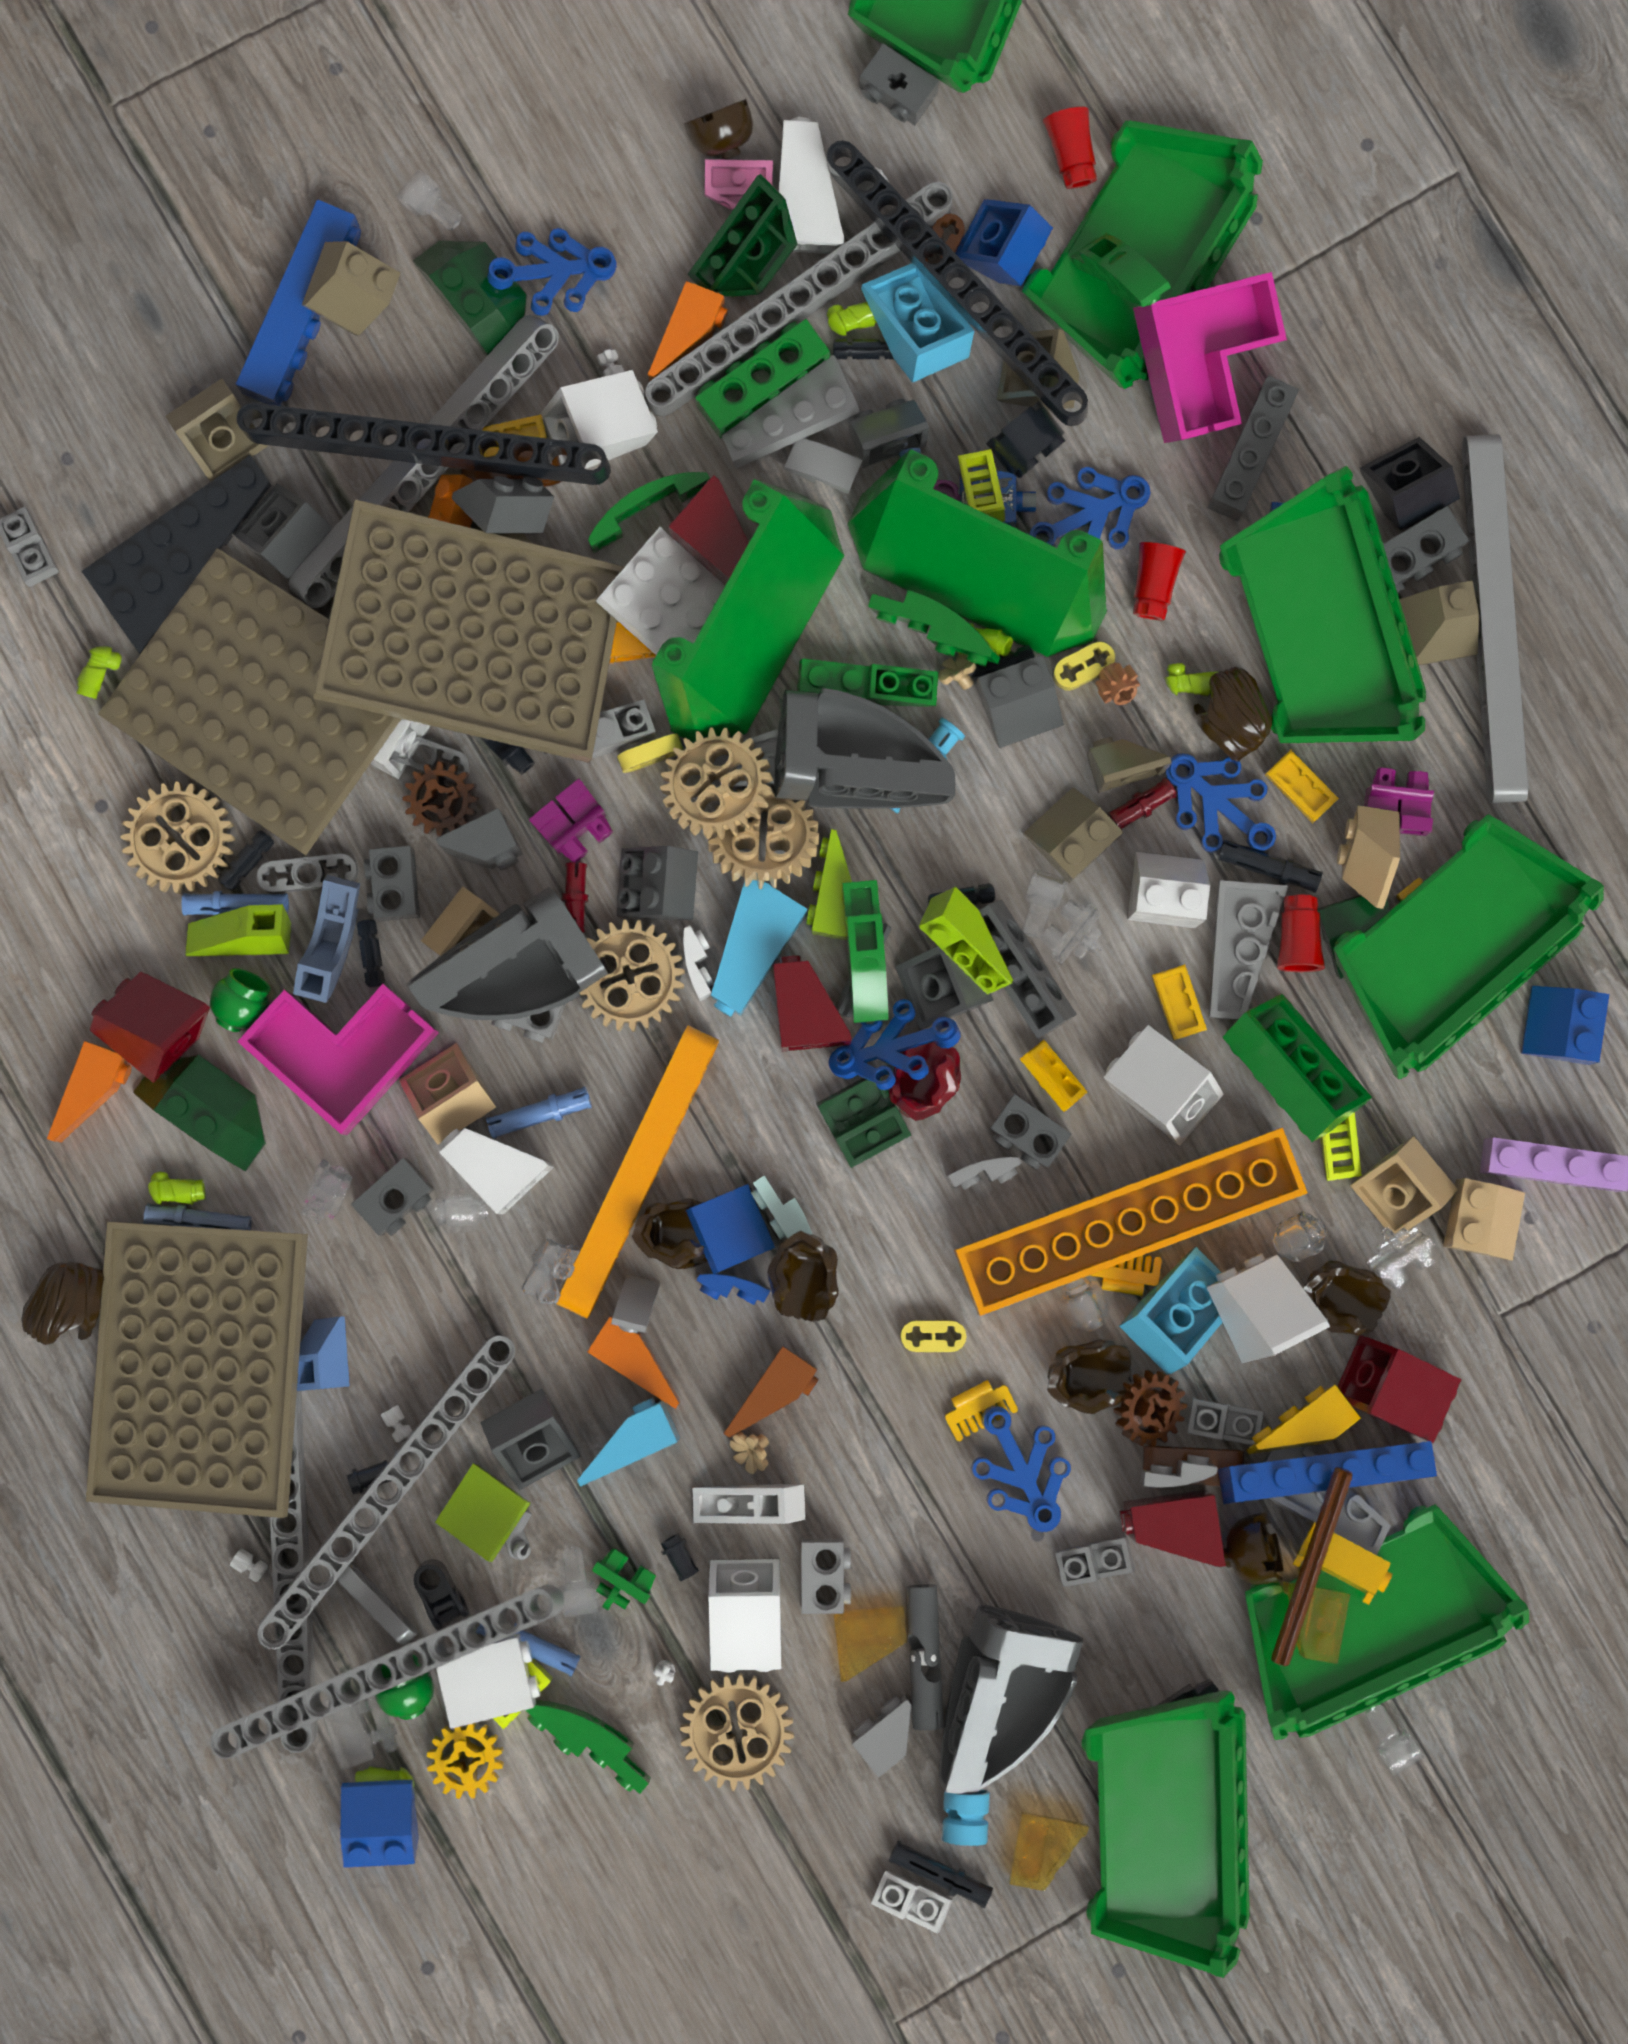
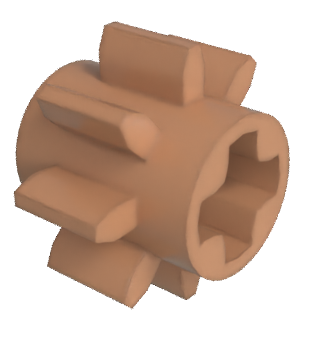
M1111 663L1105 666L1099 673V681L1095 683L1102 700L1106 704L1113 700L1116 705H1124L1133 700L1137 694V687L1140 686L1136 679L1138 675L1129 664L1123 668L1120 663Z

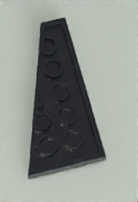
M251 455L81 571L139 654L142 653L161 624L186 593L217 548L221 550L223 546L229 543L233 537L232 534L244 518H248L272 486Z

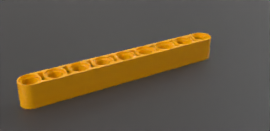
M688 1025L563 1286L556 1305L586 1319L589 1318L713 1057L719 1039Z

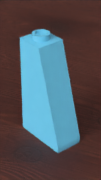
M752 880L748 887L744 883L712 989L711 997L716 1000L714 1007L729 1017L734 1012L739 1016L743 1014L772 969L773 964H775L808 913L807 908L764 882L762 889H759L757 880Z

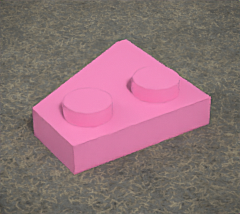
M705 159V197L733 211L757 175L761 174L773 186V160Z

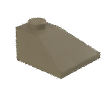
M1061 329L1029 332L1078 384L1079 373L1064 331ZM1023 351L1018 354L1017 359L1021 362H1030L1034 359L1035 355L1030 351ZM1003 361L996 400L1009 404L1033 407L1040 399ZM1050 375L1040 380V383L1045 387H1053L1058 382L1057 378ZM1075 400L1067 401L1063 408H1074Z
M1473 581L1438 586L1399 599L1419 666L1478 655L1479 612Z
M1112 737L1093 742L1094 748H1090L1086 754L1098 793L1164 774L1172 763L1170 756L1124 739L1113 741Z

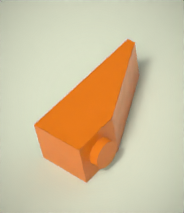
M685 282L648 372L649 382L713 337L716 327H723L728 314V309L724 308V295L691 282Z
M84 1041L47 1139L63 1142L115 1094L121 1084L124 1085L127 1082L132 1066L115 1051Z
M610 1316L587 1352L676 1409L680 1399L642 1335L621 1330L619 1326L611 1324L613 1316Z

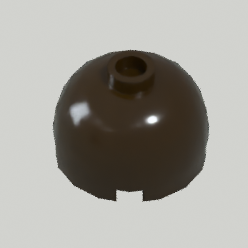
M744 99L686 122L684 127L692 145L701 154L709 157L720 155L722 160H727L741 154L739 147L748 142L752 135L753 119L748 102Z
M1264 1512L1246 1516L1233 1524L1226 1537L1227 1546L1223 1547L1226 1567H1232L1235 1574L1241 1580L1254 1585L1270 1584L1282 1581L1283 1577L1277 1574L1284 1571L1279 1540L1276 1533L1270 1534L1266 1525L1272 1522Z

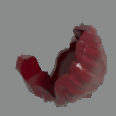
M931 1042L899 1052L910 1058L913 1056L923 1057L929 1067V1072L923 1079L914 1080L907 1072L894 1067L896 1081L893 1087L889 1089L891 1102L898 1106L901 1114L914 1121L923 1120L939 1113L942 1107L960 1088V1055L957 1049L954 1047L940 1048L935 1042ZM916 1065L912 1070L917 1071L922 1065Z

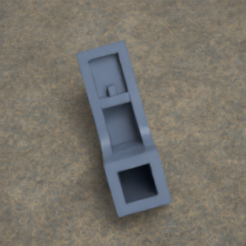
M327 875L324 878L315 928L308 948L297 966L293 990L294 995L325 1003L331 997L341 976L353 938L359 911L356 907L361 883Z

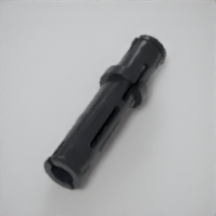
M1224 839L1217 859L1277 879L1279 884L1286 885V883L1314 893H1316L1323 875L1322 871L1294 863L1292 858L1288 857L1285 860Z
M900 1841L896 1842L889 1857V1862H893L947 1889L949 1895L955 1897L957 1894L980 1905L982 1908L986 1907L993 1892V1887L965 1875V1870L961 1868L955 1870L930 1856L902 1844Z

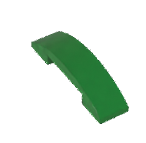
M686 472L666 476L649 482L626 495L607 511L593 529L588 539L593 554L623 537L621 528L618 525L619 523L675 492L681 503L696 496L710 480L707 472Z

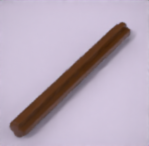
M1336 1467L1333 1471L1271 1659L1276 1664L1282 1666L1290 1664L1353 1476L1352 1472L1347 1469Z

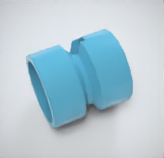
M981 1789L971 1795L954 1794L944 1791L943 1810L948 1813V1817L943 1819L942 1841L964 1846L987 1844L988 1822L983 1819V1816L989 1813V1791Z

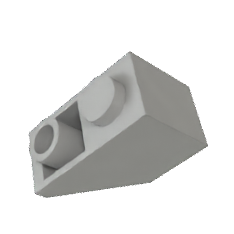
M644 700L600 712L592 759L615 752L656 732Z
M906 1694L900 1699L897 1696L892 1697L880 1708L883 1712L874 1721L867 1718L853 1730L855 1736L852 1738V1745L878 1778L906 1756L911 1713V1701Z

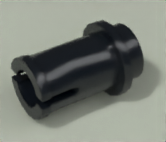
M383 1460L381 1463L359 1471L356 1468L352 1469L353 1473L348 1474L347 1479L353 1495L357 1493L362 1495L388 1461ZM385 1480V1481H382L379 1485H382V1484L387 1483V1482H392V1481H391V1480Z
M675 1534L660 1543L663 1548L661 1554H666L678 1576V1580L683 1581L696 1574L699 1569L684 1545L687 1542L686 1539H681L679 1534Z

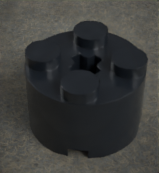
M1039 400L1033 407H1029L1006 425L999 435L995 438L992 437L986 444L992 449V452L1007 472L1016 474L1020 479L1039 463L1036 459L1039 454L1042 453L1045 458L1048 457L1066 440L1062 436L1065 434L1063 429Z

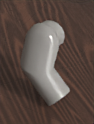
M528 1510L525 1511L505 1542L509 1555L517 1560H525L531 1553V1547L524 1532V1528L532 1516V1513Z

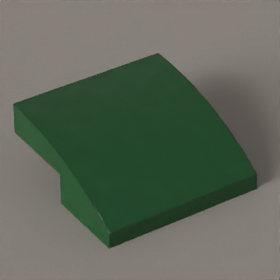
M1362 895L1318 908L1317 912L1320 913V926L1323 938L1328 943L1335 973L1338 978L1342 979L1344 977L1334 955L1333 948L1337 939L1347 931L1351 933L1356 930H1361L1363 933L1367 932L1391 911L1387 900L1384 909L1376 908Z
M865 1078L816 1103L851 1168L912 1136L897 1106L891 1102L889 1092L879 1089L874 1082Z

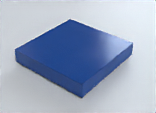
M748 1184L686 1210L700 1244L705 1246L704 1254L713 1274L775 1248Z

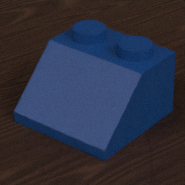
M984 199L955 254L968 267L998 283L1022 286L1040 251L1045 246L1053 227L1029 204Z
M1531 986L1521 1054L1585 1065L1599 1063L1610 994L1576 988Z
M413 1780L342 1783L340 1841L344 1868L415 1864L419 1834Z

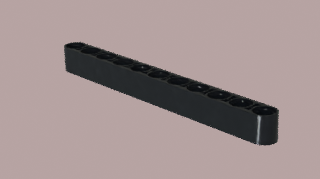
M844 140L831 144L827 151V162L830 174L834 180L1062 423L1068 426L1081 424L1086 419L1088 413V399L1084 390L853 144ZM841 157H849L851 159V162L846 166H837L835 164L837 159ZM863 181L874 183V186L866 191L857 188ZM886 205H893L897 208L890 215L880 212ZM909 229H915L920 232L914 239L903 237L905 231ZM933 253L940 254L943 257L940 262L935 264L925 261L927 256ZM953 278H962L966 281L960 288H952L948 285ZM977 302H984L989 306L982 313L972 311L971 307ZM1002 326L1012 330L1011 334L1004 338L997 337L994 331ZM1023 351H1030L1035 355L1034 359L1030 362H1021L1017 359V356ZM1050 375L1057 378L1058 382L1053 387H1045L1040 383V380ZM1075 400L1081 404V408L1076 412H1068L1063 408V405L1067 401Z
M248 403L242 406L237 413V424L247 438L253 443L523 477L529 476L589 485L604 483L611 473V466L604 450L598 445L260 403ZM257 418L263 419L259 427L250 429V424L253 420ZM291 422L296 423L295 428L291 432L283 433V429L287 424ZM330 427L326 435L316 437L317 431L320 428ZM363 431L360 439L356 441L349 440L354 432ZM397 435L394 443L383 445L384 439L387 436ZM431 439L430 445L427 448H416L421 440ZM454 444H465L461 452L450 453L451 447ZM488 448H499L495 456L490 458L484 457V453ZM522 452H533L529 460L525 462L517 461ZM556 456H567L566 461L562 465H551L552 460ZM590 460H601L598 468L594 470L585 469L586 464Z

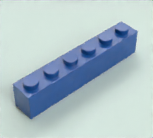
M317 199L236 382V386L243 395L265 404L281 406L283 401H287L290 398L294 383L291 381L296 370L300 371L303 368L307 358L305 349L309 340L316 338L321 325L319 321L320 315L302 306L304 297L325 242L347 241L354 246L358 244L361 229L354 214Z
M1432 1441L1218 1469L1223 1504L1327 1491L1336 1467L1352 1472L1353 1476L1349 1488L1435 1477L1437 1472Z

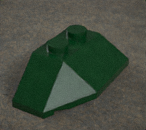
M761 174L757 175L687 275L698 286L724 295V297L759 295L765 290L798 245L786 199Z
M439 240L415 258L413 263L485 355L488 356L517 322L525 316L527 294L517 281L513 282L509 288L502 290L494 288L489 283L487 278L489 265L498 257L486 242ZM496 275L498 278L506 279L503 275Z
M200 1055L178 1059L154 1083L144 1076L133 1091L138 1098L157 1114L213 1153L243 1171L248 1170L266 1144L256 1094Z

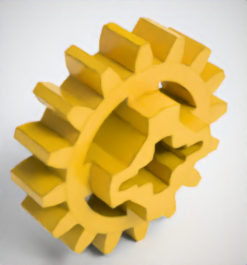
M475 1723L468 1724L467 1728H463V1726L456 1727L454 1731L445 1726L441 1730L444 1739L437 1736L433 1738L432 1743L437 1749L429 1750L427 1757L435 1759V1762L431 1763L427 1770L431 1772L436 1771L438 1774L432 1781L434 1785L440 1782L446 1784L443 1789L445 1795L452 1788L456 1790V1799H460L464 1791H468L470 1798L473 1799L476 1797L477 1788H480L484 1793L489 1790L487 1780L497 1782L499 1776L493 1770L503 1768L504 1762L497 1760L496 1757L501 1755L504 1749L503 1747H494L493 1744L498 1736L495 1734L488 1737L486 1735L488 1729L486 1724L480 1730L475 1729ZM470 1737L477 1739L483 1746L478 1747L472 1743ZM451 1740H454V1752L443 1757L445 1746ZM462 1752H465L467 1757L474 1758L469 1767H466L465 1762H458L457 1760ZM488 1762L485 1774L477 1779L478 1773L476 1768L478 1765ZM447 1772H453L458 1775L461 1781L452 1778Z

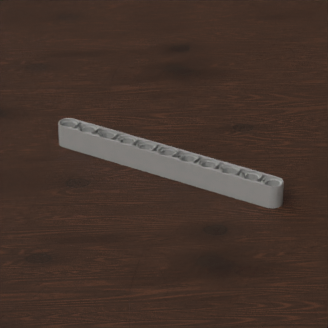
M939 181L926 185L906 201L933 228L938 219L945 214H950L953 197L950 187ZM933 197H939L945 201V204L941 207H934L928 201ZM895 207L893 210H891L885 215H890L897 210V208ZM874 222L653 378L646 387V399L650 411L658 416H667L697 396L698 390L704 384L711 380L717 382L726 375L725 372L731 365L738 361L745 362L753 356V351L759 345L766 341L770 343L781 336L780 333L786 326L795 321L799 324L901 250L891 239V242L886 246H879L874 243L873 240L877 236L888 237ZM909 229L905 231L903 237L914 239L920 232L915 229ZM851 255H858L863 259V262L857 266H852L846 262V259ZM824 274H829L836 281L831 285H823L818 279ZM795 294H804L808 297V301L802 305H797L791 301V298ZM769 313H775L781 317V320L776 324H768L763 318ZM742 332L750 333L754 337L747 344H741L735 338ZM714 352H721L726 356L723 362L716 364L710 362L708 357ZM687 371L695 372L698 375L696 381L692 383H685L680 377ZM658 391H666L671 395L664 403H658L653 400L654 394Z
M534 315L524 316L427 424L482 430L555 349L559 340L557 329ZM431 439L421 440L416 448H427L430 445ZM454 444L451 447L450 453L461 452L465 444ZM393 461L359 500L409 512L448 467ZM353 507L290 577L289 588L291 592L312 608L323 607L335 595Z
M1500 434L1464 436L1462 441V464L1470 572L1479 612L1477 667L1487 797L1490 803L1525 802L1528 796V777L1503 445Z
M494 1335L484 1341L262 1618L258 1626L257 1636L259 1642L264 1647L278 1649L289 1641L511 1363L515 1356V1347L509 1338L502 1335ZM496 1341H503L508 1348L506 1357L500 1361L493 1360L489 1355V1348ZM472 1369H482L486 1375L484 1385L479 1388L470 1387L467 1383L468 1373ZM453 1396L460 1397L464 1403L462 1412L456 1416L448 1415L444 1409L446 1400ZM430 1424L438 1425L442 1431L440 1440L433 1444L425 1442L422 1438L423 1429ZM407 1452L416 1453L420 1459L418 1467L413 1471H405L400 1467V1459ZM391 1480L395 1482L397 1493L394 1497L383 1499L377 1494V1488L382 1481ZM368 1508L374 1512L375 1520L370 1526L361 1527L356 1524L354 1518L360 1509ZM338 1537L349 1538L353 1544L351 1551L346 1555L336 1554L332 1550V1543ZM317 1565L327 1567L330 1572L328 1580L321 1584L313 1582L309 1577L310 1570ZM293 1594H301L306 1598L307 1605L302 1611L294 1612L287 1607L286 1601L288 1597ZM277 1622L283 1626L284 1634L280 1639L270 1640L264 1635L263 1630L265 1626L269 1623Z
M297 1391L293 1437L294 1453L291 1465V1480L295 1484V1492L292 1496H289L288 1513L295 1516L297 1526L294 1531H288L282 1526L281 1518L270 1517L274 1603L284 1592L285 1586L294 1580L309 1561L301 1391ZM286 1548H292L297 1552L299 1560L296 1566H289L284 1562L283 1552ZM300 1594L298 1601L287 1599L286 1604L290 1610L299 1612L306 1607L307 1600ZM312 1612L301 1624V1635L297 1637L292 1636L283 1647L276 1649L279 1701L288 1698L293 1690L302 1692L316 1685ZM275 1622V1638L277 1640L283 1636L284 1628L281 1624ZM290 1655L301 1657L304 1663L302 1671L296 1672L290 1669L288 1665V1657ZM290 1705V1716L297 1721L298 1711L294 1706ZM317 1721L302 1727L307 1732L306 1742L295 1741L290 1732L280 1737L283 1747L291 1753L305 1751L317 1737Z
M544 1585L220 1727L211 1736V1749L219 1758H233L559 1614L564 1606L563 1594L556 1586ZM540 1594L546 1596L549 1600V1610L547 1612L541 1610L538 1606ZM508 1608L514 1610L517 1614L516 1626L511 1625L506 1618ZM477 1622L481 1623L486 1630L484 1640L480 1639L475 1633ZM445 1636L451 1638L454 1642L453 1653H449L444 1647ZM414 1650H417L422 1656L423 1663L421 1667L417 1666L413 1661L412 1655ZM383 1664L387 1665L391 1670L390 1681L382 1675L381 1669ZM352 1678H355L360 1684L359 1694L355 1693L351 1688ZM321 1691L329 1698L328 1708L322 1705L320 1701ZM290 1705L294 1706L298 1711L297 1721L290 1716ZM260 1719L265 1721L267 1725L266 1734L259 1729ZM229 1732L236 1738L237 1744L235 1748L229 1743Z

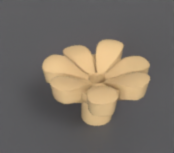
M958 655L955 662L952 658H948L942 663L945 669L939 671L938 679L944 685H948L952 680L957 681L960 687L966 690L974 684L969 674L976 669L975 663L966 660L967 655Z
M742 1432L733 1435L730 1447L734 1451H738L733 1458L740 1465L746 1462L745 1468L748 1473L754 1474L757 1469L764 1471L768 1466V1461L765 1458L767 1454L764 1450L769 1445L766 1436L762 1434L755 1436L752 1434L747 1437Z

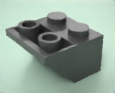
M668 845L622 848L617 896V917L668 921L693 920L698 851Z

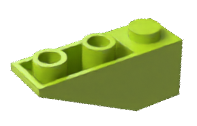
M831 829L830 838L823 837L819 857L826 859L823 872L816 871L813 891L819 892L817 905L810 904L806 924L813 926L812 934L847 941L842 883L852 882L837 831Z
M956 886L931 898L918 927L987 995L1012 984L1013 979L979 910Z
M283 904L248 905L188 923L185 954L187 957L289 954L291 921Z

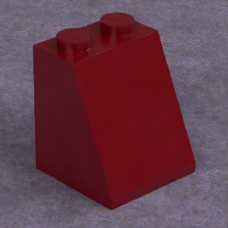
M713 475L668 526L670 536L726 586L749 542L720 480Z
M799 955L780 957V963L773 964L782 1052L851 1044L850 1031L809 961H801V956Z
M139 972L132 980L129 978L124 979L114 992L116 995L109 1001L103 999L96 1005L91 1013L93 1020L90 1031L154 1083L199 1040L210 1006L144 972Z
M1360 1335L1337 1387L1353 1408L1414 1436L1434 1443L1443 1427V1421L1452 1401L1457 1395V1389L1462 1379L1398 1348Z
M1199 1490L1123 1501L1125 1510L1119 1511L1122 1532L1125 1531V1534L1134 1542L1212 1566L1225 1567L1216 1498L1211 1492Z

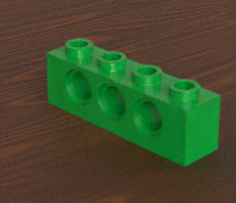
M807 319L799 324L796 321L792 322L781 331V337L772 343L769 341L762 343L753 351V357L744 363L742 361L734 363L726 370V376L716 383L714 380H711L698 390L697 393L699 395L695 397L696 406L720 439L727 431L830 358V350ZM785 351H793L797 354L798 358L794 362L786 363L779 356ZM764 370L770 374V378L765 382H757L752 378V375L756 371ZM730 390H738L743 394L742 398L737 402H730L724 396Z

